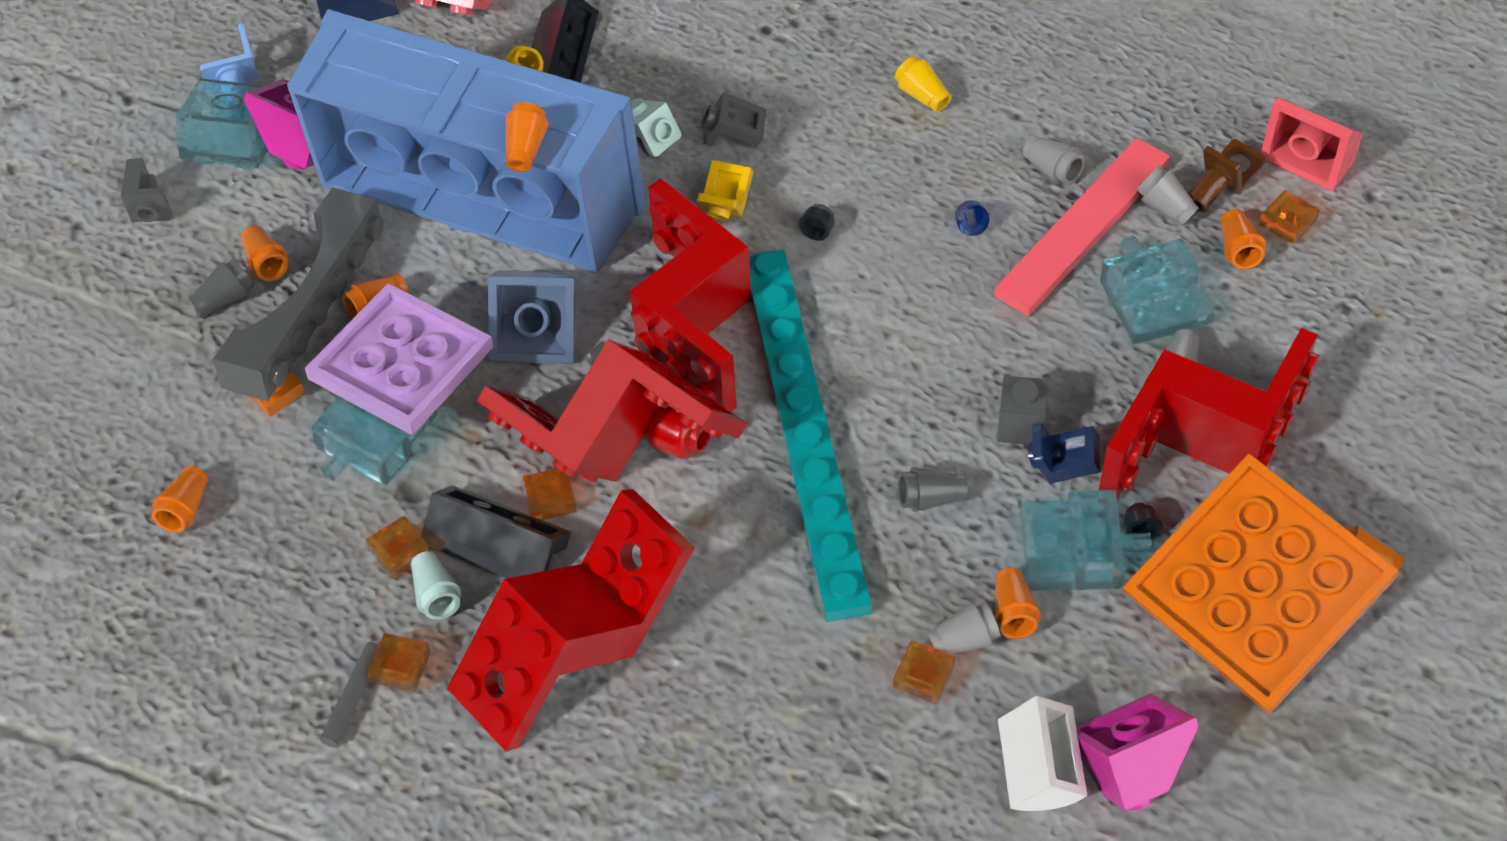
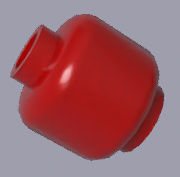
M659 406L654 411L647 427V439L650 446L684 460L694 456L695 453H702L707 447L711 435L704 430L702 433L696 432L677 419L680 413L668 406L665 409Z

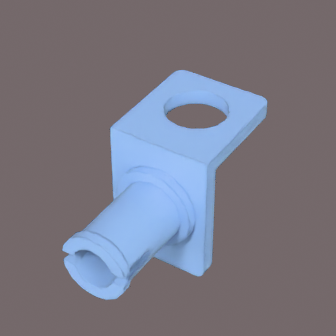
M243 23L237 25L245 54L200 65V71L207 90L223 89L226 108L231 113H240L237 99L241 102L243 112L248 110L244 102L245 93L248 92L246 82L259 79L250 42Z

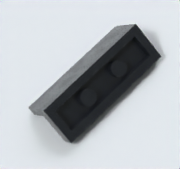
M555 0L541 12L532 48L537 50L543 59L542 72L581 83L599 11L585 0Z
M452 485L432 492L420 542L425 546L495 574L510 578L547 571L552 555L567 548L572 531Z

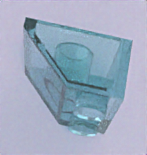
M200 78L175 116L179 158L194 160L200 164L220 163L234 165L241 169L259 168L268 149L244 102L246 92L260 88L263 85Z

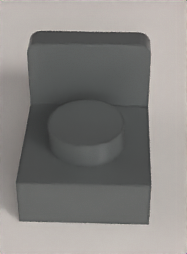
M723 92L715 106L709 105L703 115L701 127L706 129L704 144L712 146L718 136L722 134L757 148L763 139L767 109Z
M143 158L127 159L121 198L131 222L171 220L172 210L165 192L162 188H157L155 175L149 174Z

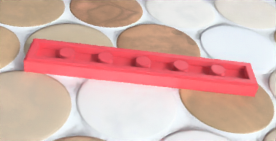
M1136 137L995 287L994 297L1029 317L1142 195L1136 190L1139 185L1159 165L1164 170L1169 166L1171 156Z

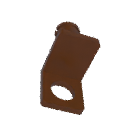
M1232 139L1221 153L1207 146L1203 150L1205 174L1187 193L1199 207L1197 210L1207 212L1209 206L1225 187L1240 195L1266 163V157L1237 139ZM1234 155L1246 156L1250 160L1249 168L1241 173V166L1231 160L1230 157Z

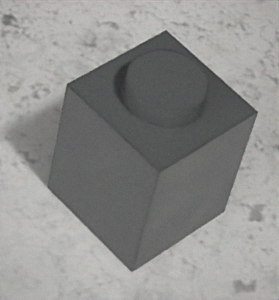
M1003 375L997 442L1028 445V443L1032 442V425L1042 423L1044 426L1048 379Z

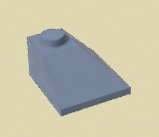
M496 271L489 275L488 335L492 336L493 348L489 352V361L574 364L575 277L537 271Z

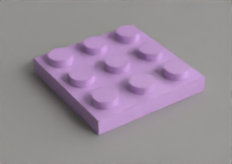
M387 283L305 367L308 380L413 436L491 351L493 341L492 336Z

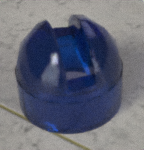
M967 200L960 203L955 210V223L965 235H979L989 225V213L984 205L978 201ZM972 209L976 223L969 225L966 211Z

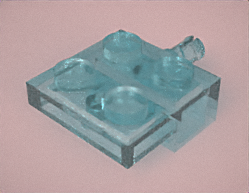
M1131 236L1130 240L1129 237H1126L1120 243V247L1125 254L1103 259L1100 282L1133 345L1174 334L1180 329H1192L1213 323L1215 311L1198 282L1200 269L1183 238L1142 249L1137 237Z
M339 396L311 426L316 449L331 456L324 466L320 468L321 473L327 479L330 477L331 481H335L340 473L347 466H350L372 479L387 485L413 456L411 444L437 416V410L412 436Z
M1115 490L1069 491L1067 501L1021 502L1020 515L1026 579L1030 591L1121 589L1125 573L1123 552H1151L1150 532L1122 533L1119 524Z

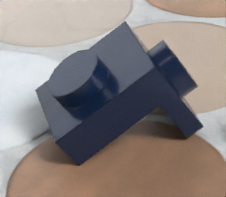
M1042 423L1032 425V442L1028 443L1027 446L1028 457L1034 469L1038 468L1049 484L1101 472L1099 434L1093 426L1050 435Z

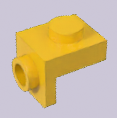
M712 160L704 193H698L696 200L702 210L706 211L705 213L712 219L729 221L730 216L742 219L754 173L752 168Z

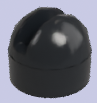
M814 204L807 208L799 220L800 230L806 237L812 240H824L829 236L834 227V213L824 204Z
M1134 503L1127 508L1123 516L1126 534L1133 542L1143 543L1151 541L1159 536L1163 530L1159 513L1151 505Z

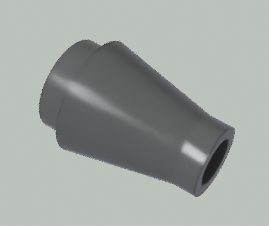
M231 259L226 264L221 262L197 291L188 298L201 315L206 317L211 312L247 296V290L254 283L234 259Z
M911 467L909 472H901L899 475L898 495L902 508H911L913 512L955 501H965L968 495L967 478L965 474H951Z

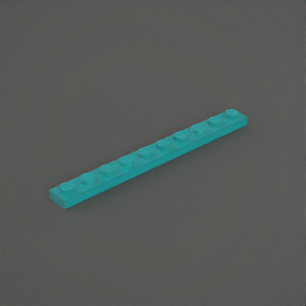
M785 249L749 254L751 299L825 621L831 622L871 615L872 604Z

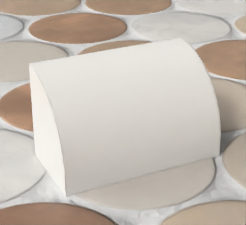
M1035 696L998 719L1010 809L1020 811L1051 810L1071 805L1087 797L1072 706Z

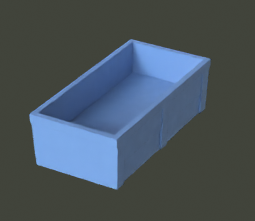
M328 9L321 20V28L287 84L323 188L329 190L336 188L376 198L379 204L446 224L448 227L462 232L468 231L578 266L579 269L598 274L634 217H639L646 206L630 97ZM520 102L532 103L542 107L547 113L546 119L549 122V127L532 163V168L527 172L514 171L505 165L506 114L511 111L514 104Z

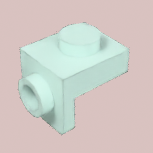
M642 98L631 101L636 137L641 138L650 156L657 157L681 138V131L666 102L649 101Z

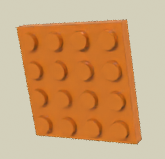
M1248 454L1122 588L1127 596L1270 715L1398 577L1399 570L1256 458Z

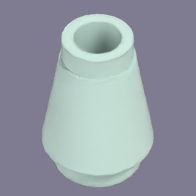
M422 552L417 554L411 561L418 610L433 620L445 619L453 615L460 606V587L439 561L435 553Z

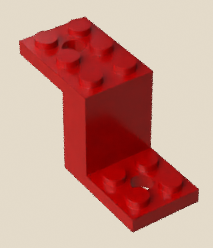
M660 178L648 187L649 212L653 228L652 239L662 253H669L674 258L630 290L631 317L635 330L634 343L639 351L649 354L724 407L733 411L737 407L734 357L708 334L751 301L749 247Z
M1304 328L1299 330L1267 391L1164 349L1107 446L1097 497L1114 505L1122 489L1129 492L1140 471V467L1136 466L1141 456L1148 459L1157 442L1229 474L1248 454L1268 468L1277 448L1275 442L1279 436H1285L1294 417L1292 410L1296 404H1302L1311 384L1309 378L1320 356L1313 352L1318 334Z
M609 339L559 419L528 397L490 386H485L476 400L490 410L487 417L491 421L507 430H511L513 427L522 433L519 440L524 445L538 453L543 454L545 450L555 458L552 464L558 470L573 478L580 474L592 482H596L598 478L616 482L647 432L649 420L659 406L665 409L668 406L680 413L677 418L680 422L696 432L702 433L704 430L720 439L722 434L739 438L748 425V422L649 354Z
M634 489L621 490L581 564L505 578L447 686V690L505 752L519 748L559 675L631 658L635 655L695 547ZM634 545H637L640 549V559L642 561L640 568L635 564L632 557ZM499 672L503 675L505 692L500 689L498 684Z

